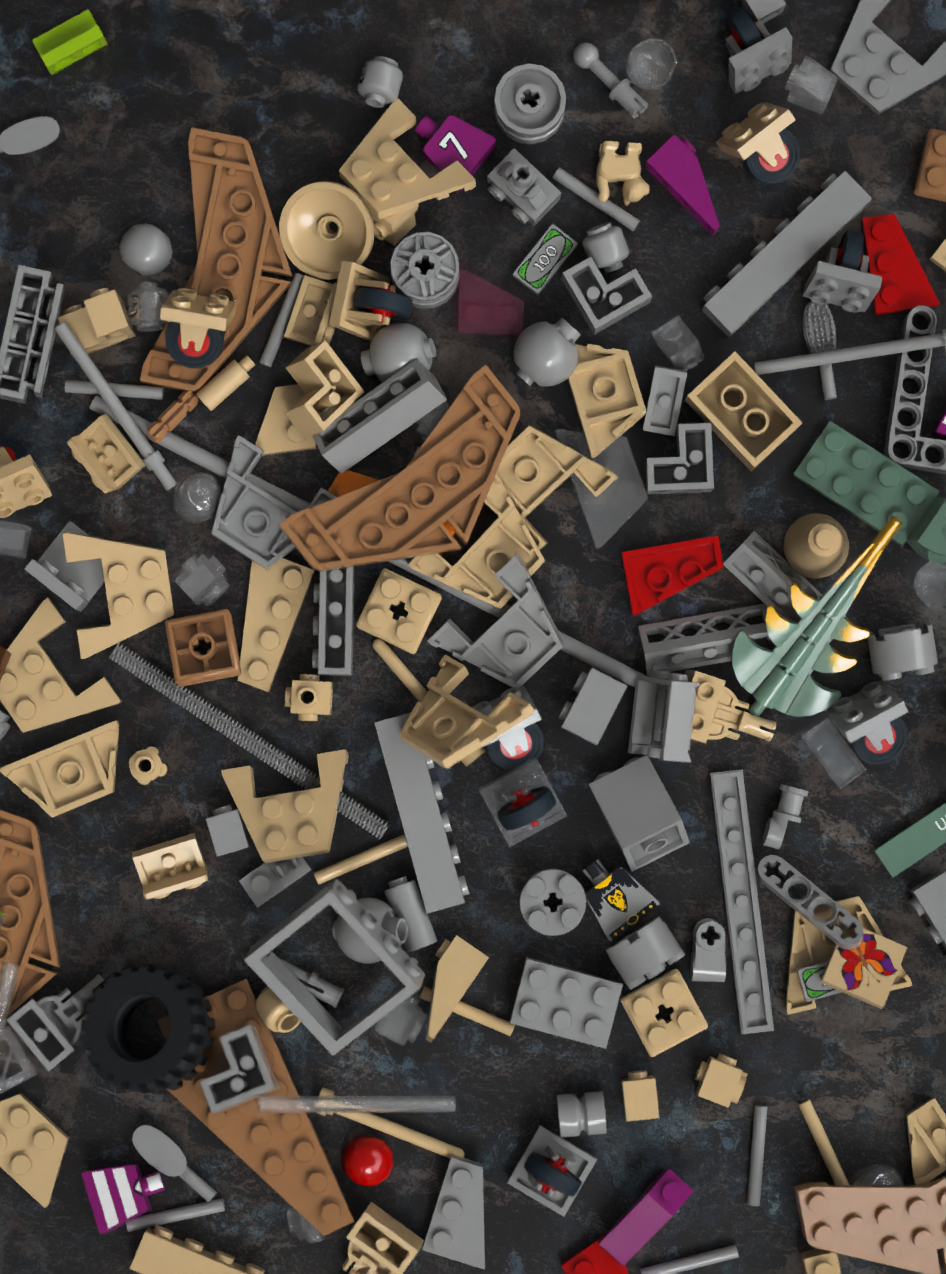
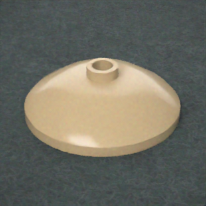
M319 181L308 184L296 191L288 199L282 210L279 233L283 249L291 262L304 273L319 279H337L342 261H351L362 265L368 258L374 243L372 215L363 199L349 187L331 181ZM331 221L337 224V232H333L330 229L329 224Z

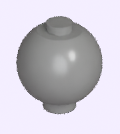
M562 317L556 324L542 321L528 326L521 332L515 342L513 357L515 364L520 368L516 374L529 386L534 381L542 387L555 386L564 382L571 376L577 366L579 351L575 346V341L581 334Z
M402 322L392 323L380 329L372 338L370 349L361 352V362L367 376L377 375L381 382H385L416 359L430 370L432 358L436 357V348L432 338H427L426 334L418 327Z
M357 899L365 909L371 910L376 915L379 925L387 933L393 934L400 944L405 943L408 928L404 918H395V911L387 903L379 899ZM339 915L333 924V937L341 951L348 958L359 963L372 964L382 961Z

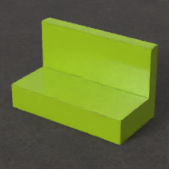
M89 9L32 40L51 75L108 44Z

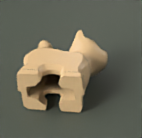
M604 141L599 146L600 160L596 169V182L599 190L598 201L603 203L609 198L608 183L624 182L622 194L625 205L628 206L630 202H638L643 196L649 194L650 190L649 184L641 177L639 155L642 152V144L627 143L625 155H617L615 151L618 149L619 142Z

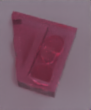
M460 269L458 333L520 335L523 331L524 301L480 277Z

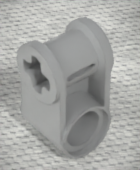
M703 918L693 928L690 959L691 981L725 982L726 935L722 925L714 919ZM708 926H711L717 932L716 936L711 937L710 942H707L701 936L702 932H707Z

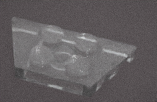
M565 429L555 430L558 441L619 476L598 497H595L575 473L570 476L596 550L600 549L648 500L627 437H619L597 457L591 458L584 433L566 431Z

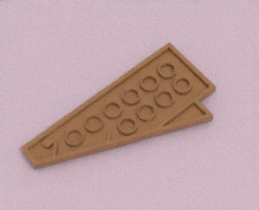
M244 979L203 998L209 1000L212 1010L207 1013L208 1017L215 1019V1029H210L209 1037L214 1038L213 1047H207L204 1053L209 1058L204 1066H196L197 1075L191 1081L183 1079L182 1087L176 1090H167L323 1236L355 1222L273 1034L267 1029L255 1009L257 998L249 980ZM170 1015L157 1020L166 1042L171 1028ZM249 1025L256 1026L279 1089L218 1114L212 1113L200 1081L231 1069L219 1037Z

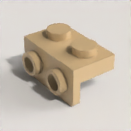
M304 275L284 334L285 339L310 347L325 340L330 344L335 327L330 326L329 321L337 283L333 285Z
M108 414L101 415L80 435L72 437L67 441L73 457L83 464L91 475L94 485L104 493L121 488L146 466Z
M195 833L132 852V859L141 880L143 895L146 900L151 898L161 899L168 896L171 892L183 888L193 889L208 880L207 865Z

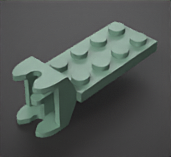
M829 421L794 472V477L878 532L882 530L891 516L897 517L903 524L891 540L902 547L907 542L917 554L939 566H946V498L937 497L940 493L939 490Z

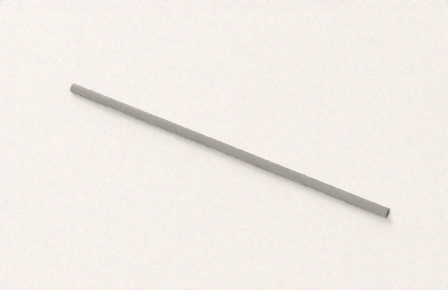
M96 395L89 409L100 415L108 414L112 421L120 424L103 398ZM127 410L143 435L149 439L146 435V430L152 422ZM167 432V436L160 443H157L226 479L230 462L171 432ZM251 473L246 479L296 512L307 509L310 503ZM414 557L388 561L497 618H500L511 607L505 604L502 609H499L412 570L408 564ZM559 631L565 643L560 650L634 688L636 676H646Z

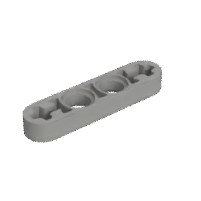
M769 855L761 859L758 864V875L760 881L839 947L851 950L861 944L864 935L863 927L853 915L783 858L777 855ZM776 865L779 866V874L786 880L782 889L779 888L782 883L777 876L771 875L767 877V866L774 868ZM795 884H802L807 888V894L803 899H793L788 894L790 887ZM822 904L828 905L833 911L832 916L824 921L817 919L813 914L815 908ZM838 916H842L839 919L840 925L845 929L855 928L854 939L851 937H847L845 940L842 939V930L837 925H834Z

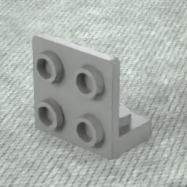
M68 522L38 561L32 559L25 570L75 610L82 612L105 583L102 561L98 558L66 562L62 533L73 532L89 536L73 522Z

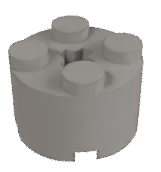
M923 623L924 629H915V624L879 629V636L877 637L872 632H869L870 635L867 637L873 674H878L879 677H882L883 681L899 679L902 677L901 672L906 671L915 672V675L933 673L934 665L938 663L932 623Z
M548 868L536 872L525 882L520 893V909L527 924L535 931L544 935L557 936L571 931L580 923L586 909V896L579 881L570 873L561 869ZM549 893H555L556 898L562 899V904L556 905V910L550 911L549 906L543 904L544 900L549 899Z
M660 916L641 926L638 930L627 935L606 950L610 960L629 990L646 981L644 975L651 979L664 971L665 966H667L665 961L671 965L685 956L682 948Z

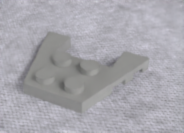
M860 0L829 73L878 115L946 75V42L922 66L872 23L891 0Z
M238 435L235 440L231 462L229 463L223 493L221 494L211 534L268 570L295 548L281 530L279 524L290 515L296 513V511L246 480L264 452ZM321 487L308 508L310 509L337 497Z
M516 553L494 576L517 598V601L475 642L450 618L427 642L436 648L439 646L452 653L453 657L461 661H468L481 668L480 671L513 688H520L565 643L521 557Z

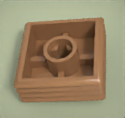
M930 129L926 135L914 194L917 196L946 202V131Z
M228 609L165 621L174 679L179 687L241 675L242 671L233 621ZM201 641H206L207 645L212 646L211 649L207 650L206 655H201L199 651H195L196 648L200 647Z

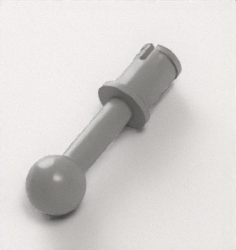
M581 43L575 48L573 53L574 62L581 68H590L611 90L609 95L611 100H617L633 119L638 117L636 112L642 114L645 111L648 103L630 87L628 79L620 81L599 60V52L593 44Z

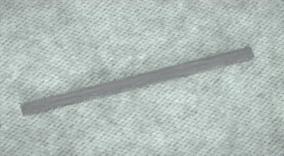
M120 642L112 651L109 658L115 663L125 667L126 670L135 674L136 677L138 676L139 679L142 678V681L149 683L148 685H152L153 688L162 692L163 695L166 694V697L169 696V699L176 701L175 703L177 704L179 703L180 706L186 708L187 711L189 710L190 713L199 717L200 720L203 719V722L206 721V724L213 726L214 729L216 728L217 731L223 733L224 736L226 735L227 738L230 737V740H233V742L237 741L236 744H240L241 747L244 746L243 748H247V751H250L251 754L254 752V756L257 755V758H260V760L264 759L263 762H267L271 767L274 766V769H277L281 774L284 773V776H287L288 779L291 778V781L294 780V783L298 782L297 785H301L302 788L305 786V790L321 786L319 775L316 777V773H314L312 776L313 771L308 774L310 769L305 771V766L301 769L303 765L301 764L298 767L299 762L295 764V759L291 762L292 757L288 760L289 755L285 757L286 753H283L281 756L282 751L278 753L279 749L275 750L276 746H273L271 749L272 744L268 746V741L265 743V739H263L261 742L262 737L258 739V734L254 737L255 732L250 735L252 730L247 733L249 728L245 730V726L240 728L242 724L240 723L237 726L238 721L235 723V719L230 721L231 716L227 719L228 714L223 717L225 712L220 715L221 710L217 712V707L213 710L214 705L210 708L211 703L207 705V700L203 703L204 698L200 701L201 696L197 698L198 694L193 697L194 692L190 694V689L186 692L187 687L183 690L184 686L179 687L176 685V682L172 683L174 678L169 680L170 675L166 678L167 673L162 676L164 671L159 674L161 669H158L156 672L157 667L152 669L153 664L149 667L150 662L146 665L147 660L142 662L143 657L139 660L140 655L135 658L137 653L132 656L133 651L129 654L130 649L125 651L126 646L122 649L123 644L119 647ZM342 791L339 795L336 810L339 813L342 812V815L345 814V817L349 816L348 819H352L353 822L356 820V824L359 823V826H362L363 829L366 827V831L369 830V833H372L373 836L376 834L375 837H379L380 840L390 823L387 825L388 822H384V819L380 821L381 817L377 818V814L374 815V812L370 814L371 810L367 811V807L363 809L364 805L359 808L360 803L356 805L357 801L353 802V798L349 801L350 796L346 798L347 794L343 795Z

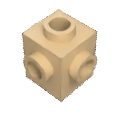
M300 674V680H292V687H286L285 707H291V713L298 714V720L317 721L318 715H332L333 682L319 681L320 675ZM307 692H312L314 699L311 703L306 704L303 699L304 695Z

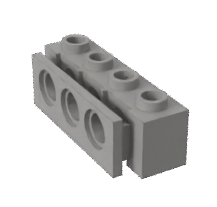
M18 265L0 348V399L26 404L29 389L34 390V394L37 397H42L56 334L54 328L58 325L57 317L60 316L65 292L63 284L57 283L56 289L51 288L52 274L50 271ZM51 294L46 320L41 319L45 295ZM39 326H44L39 352L34 351ZM37 357L32 384L27 383L31 360Z

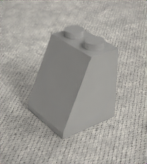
M647 755L641 758H632L623 767L612 773L604 772L598 775L594 782L589 784L591 792L631 872L690 843L683 821Z

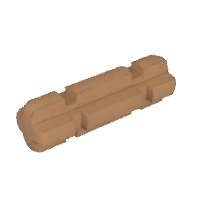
M184 390L178 396V400L173 401L158 417V421H154L147 428V437L154 443H160L167 436L166 433L171 432L187 416L186 413L190 412L197 405L198 397L191 391Z

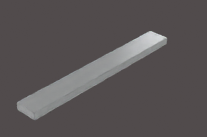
M743 769L709 773L740 1033L750 1034L774 1031Z

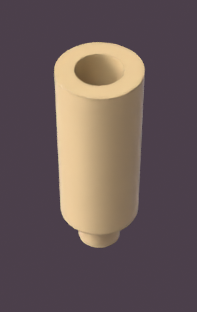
M247 355L239 363L234 359L202 387L196 395L212 411L250 377L247 372L255 366L254 362Z

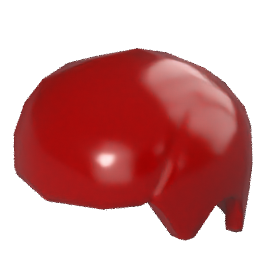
M359 1135L348 1142L343 1149L341 1155L342 1170L351 1181L358 1185L377 1186L387 1179L394 1166L393 1153L385 1141L377 1137Z

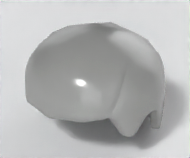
M148 223L133 225L123 234L119 245L120 255L124 263L145 276L160 273L170 263L173 253L168 236L156 226Z

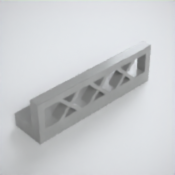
M755 531L723 563L764 604H772L781 616L791 621L798 622L801 619L792 604V583H796L800 589L813 598L820 599L823 596Z
M759 604L638 626L647 676H650V670L673 672L732 661V647L735 637L741 629L745 630L748 637L756 644L764 648L773 649L775 644L772 642L766 628L765 616L767 605ZM762 616L764 623L750 625L745 621L751 617ZM724 622L731 625L727 630L718 631L713 628L717 623ZM689 628L698 631L696 635L688 637L680 634L684 629ZM656 634L666 636L663 641L649 643L647 637Z

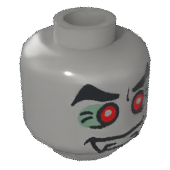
M383 56L374 57L373 60L365 62L357 85L358 92L365 98V102L368 105L382 108L384 104H391L398 98L403 81V73L398 68L396 61Z

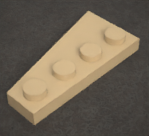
M284 558L280 559L268 570L252 561L240 656L242 673L238 676V681L266 692L270 691L315 570Z

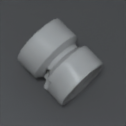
M603 1091L586 1092L579 1099L576 1094L557 1095L560 1137L579 1136L581 1130H585L588 1135L607 1134Z

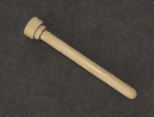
M380 638L375 639L372 643L374 650L415 698L422 702L427 694V690L384 640ZM484 747L477 749L461 760L466 767L469 766L486 749Z
M324 1087L321 1088L313 1108V1112L325 1116L326 1113L329 1115L336 1113L447 1158H451L452 1154L463 1158L465 1155L461 1148L339 1101V1097L334 1095V1091Z

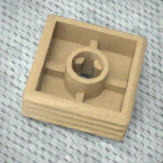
M384 568L356 626L400 649L415 654L442 597L440 594ZM400 602L404 603V609L408 612L406 618L400 616L398 620H394V613L390 608L392 605L398 606Z
M673 969L620 998L624 1009L651 1057L708 1028L704 1016L678 969ZM663 1004L666 1008L672 1007L673 1011L669 1013V1020L665 1021L663 1018L656 1019L655 1015L659 1013V1005Z

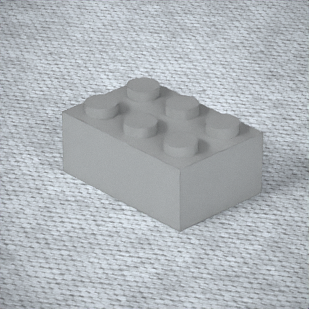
M526 957L510 1016V1023L606 1049L623 984L613 979Z

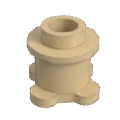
M148 747L147 749L137 751L129 759L130 772L142 785H147L158 776H164L167 773V766L161 762V758L158 756L159 750L155 747ZM146 759L151 762V769L148 772L143 771L141 767L142 762Z

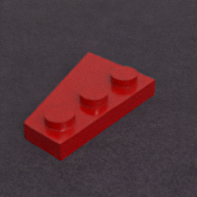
M895 214L862 218L861 226L864 236L866 256H869L868 273L882 277L880 290L873 299L875 316L907 312L917 306L939 307L941 304Z

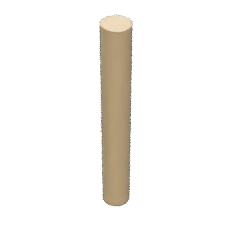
M405 835L398 836L314 872L318 885L408 847Z
M424 986L420 998L431 1002L432 989ZM459 1001L452 1011L508 1036H511L515 1024H511L509 1021L462 1001Z
M811 1100L802 1101L798 1104L834 1184L849 1185Z

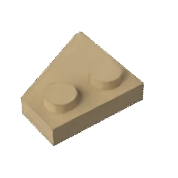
M931 1097L905 1114L915 1186L927 1183L946 1171V1114L934 1097Z

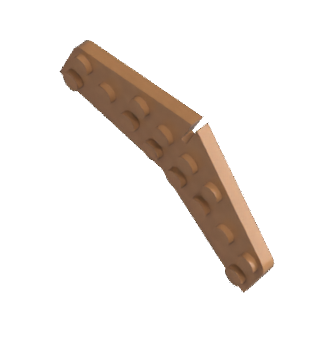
M191 127L188 149L198 260L185 288L195 290L197 292L196 295L209 297L210 294L225 295L229 297V301L237 302L236 312L226 331H224V346L220 356L212 364L203 368H187L178 364L170 356L166 348L165 334L171 321H167L153 350H150L143 364L140 382L182 391L197 392L207 384L291 285V281L262 276V273L268 272L292 277V273L249 142L242 137Z
M483 366L472 375L461 393L403 471L310 509L307 508L296 512L281 522L279 527L308 564L317 571H328L461 550V546L443 524L447 521L465 545L467 544L519 420L520 408L488 366Z
M0 809V910L6 912L0 927L1 1024L57 974V972L29 963L30 959L34 958L56 967H60L39 829L33 821Z
M946 1176L916 1186L828 1185L826 1182H809L794 1186L802 1233L812 1247L923 1274H941L937 1249H940L943 1271L946 1274Z

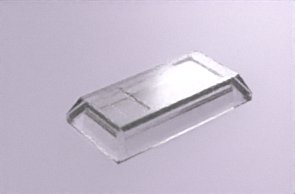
M826 718L802 736L840 790L867 771L829 718Z

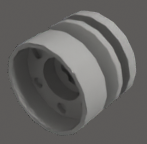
M431 232L414 233L404 238L395 248L391 259L393 285L397 287V293L411 299L413 306L420 309L436 308L446 303L455 293L459 282L458 256L452 244L444 237ZM423 261H428L430 268H434L429 269L427 275L421 274L420 268H418L423 265Z

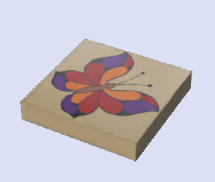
M842 927V939L845 940L847 937L854 939L855 928L851 927L847 930ZM863 928V941L857 948L847 950L835 944L821 983L882 1009L907 947Z

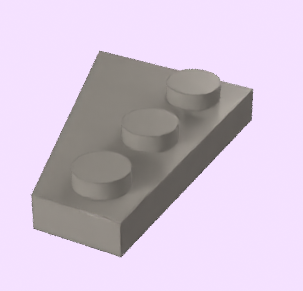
M452 1154L422 1250L485 1270L483 1164Z

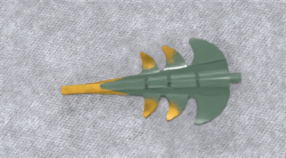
M891 516L874 541L820 599L806 594L796 583L791 584L792 604L797 614L801 617L798 622L781 616L772 604L767 605L765 616L766 628L772 642L776 645L773 649L764 648L756 644L743 629L738 632L732 647V666L741 686L753 694V697L756 699L748 709L751 714L759 717L767 707L770 709L775 708L786 715L796 717L812 716L828 709L841 697L839 690L822 686L813 679L811 674L813 670L821 673H837L856 665L855 657L839 653L829 642L832 638L839 641L853 642L869 637L868 629L853 624L844 616L883 549L903 524L897 517Z

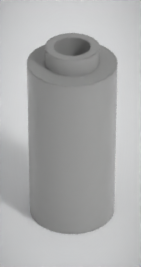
M407 876L388 882L390 889L384 892L389 906L395 911V918H404L407 923L408 935L404 943L407 953L437 942V937L428 913H426L416 881H408Z

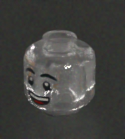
M156 282L138 283V289L129 292L127 295L129 322L137 326L139 331L162 330L163 324L169 322L160 320L161 307L169 297L168 292L162 288H157Z

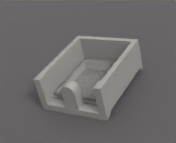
M650 670V676L637 675L628 753L647 755V757L660 758L659 760L691 762L688 750H690L696 697L695 686L699 687L700 683L687 681L688 675L666 671Z

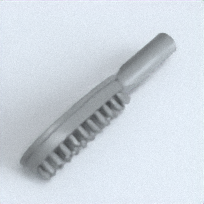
M48 116L35 117L10 126L0 135V153L5 152L9 155H19L33 152L49 145L59 136L60 129L57 121Z
M812 301L805 306L803 311V334L810 354L836 350L837 342L836 328L828 305L816 304ZM832 364L820 365L819 370L824 400L836 399L837 394Z
M142 1125L134 1131L132 1137L133 1145L150 1165L168 1176H179L207 1202L216 1195L217 1192L187 1166L186 1156L170 1137L151 1125Z

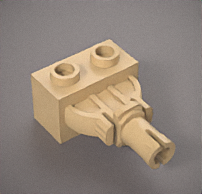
M694 670L685 671L684 675H688L687 681L700 683L699 687L695 686L696 697L691 732L692 741L706 743L707 740H719L724 737L738 740L740 734L731 732L728 728L765 739L768 742L771 741L774 733L762 730L760 727L775 730L776 722L735 709V706L748 709L749 704L738 700L736 695L724 686L725 680Z
M370 1202L346 1237L350 1240L348 1244V1258L343 1263L342 1269L347 1271L352 1262L355 1261L356 1263L348 1274H403L419 1252L424 1240L373 1202Z

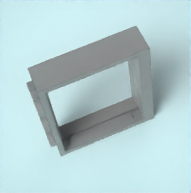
M337 878L252 945L244 959L332 1056L419 990L425 977V973L417 966L418 961L415 958H410L402 950L399 940L393 934L387 933L379 925L376 915L371 910L365 909L357 901L354 891L352 889L348 891ZM329 904L403 983L346 1029H343L272 952L275 947Z

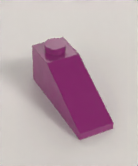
M674 134L646 161L645 169L713 237L720 225L698 158L694 154L696 149L687 139L683 137L680 140Z
M662 1169L598 1244L624 1266L673 1217L694 1191L672 1170Z

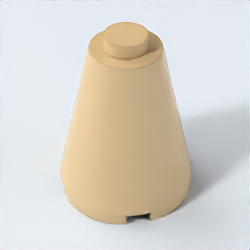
M814 513L802 516L789 527L784 537L783 550L794 570L804 577L819 579L834 574L842 567L848 556L849 540L846 531L837 520L825 514Z

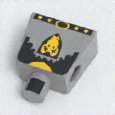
M597 859L583 870L584 874L594 885L585 892L586 900L610 942L660 904L656 898L621 866L609 874L599 859Z

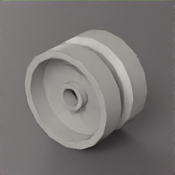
M528 63L516 66L504 74L496 87L494 113L497 124L504 134L518 143L525 144L543 142L554 135L563 122L566 94L563 83L553 71L536 64ZM529 101L533 102L535 104V107L531 108L529 104L525 103Z

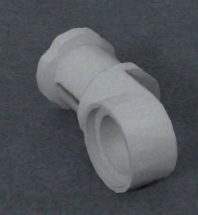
M780 784L779 789L782 793L777 810L773 811L772 817H769L762 839L763 846L780 849L788 820L801 823L802 818L799 814L803 799L808 796L809 791Z

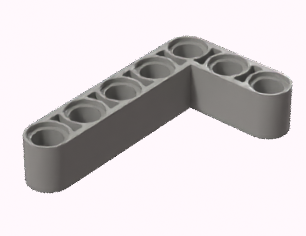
M927 306L913 308L904 318L900 340L935 334L937 319L934 311ZM914 315H921L926 319L927 328L925 330H919L913 326L912 317ZM933 348L921 350L923 358L920 362L911 361L907 352L898 353L884 456L903 468L946 474V440L920 437ZM904 379H912L917 383L918 390L916 394H908L904 391L902 387ZM905 410L912 415L913 423L911 426H903L899 423L897 417L899 411ZM901 442L907 446L908 455L905 459H900L894 455V443ZM928 447H933L939 451V463L933 464L926 459L925 451Z

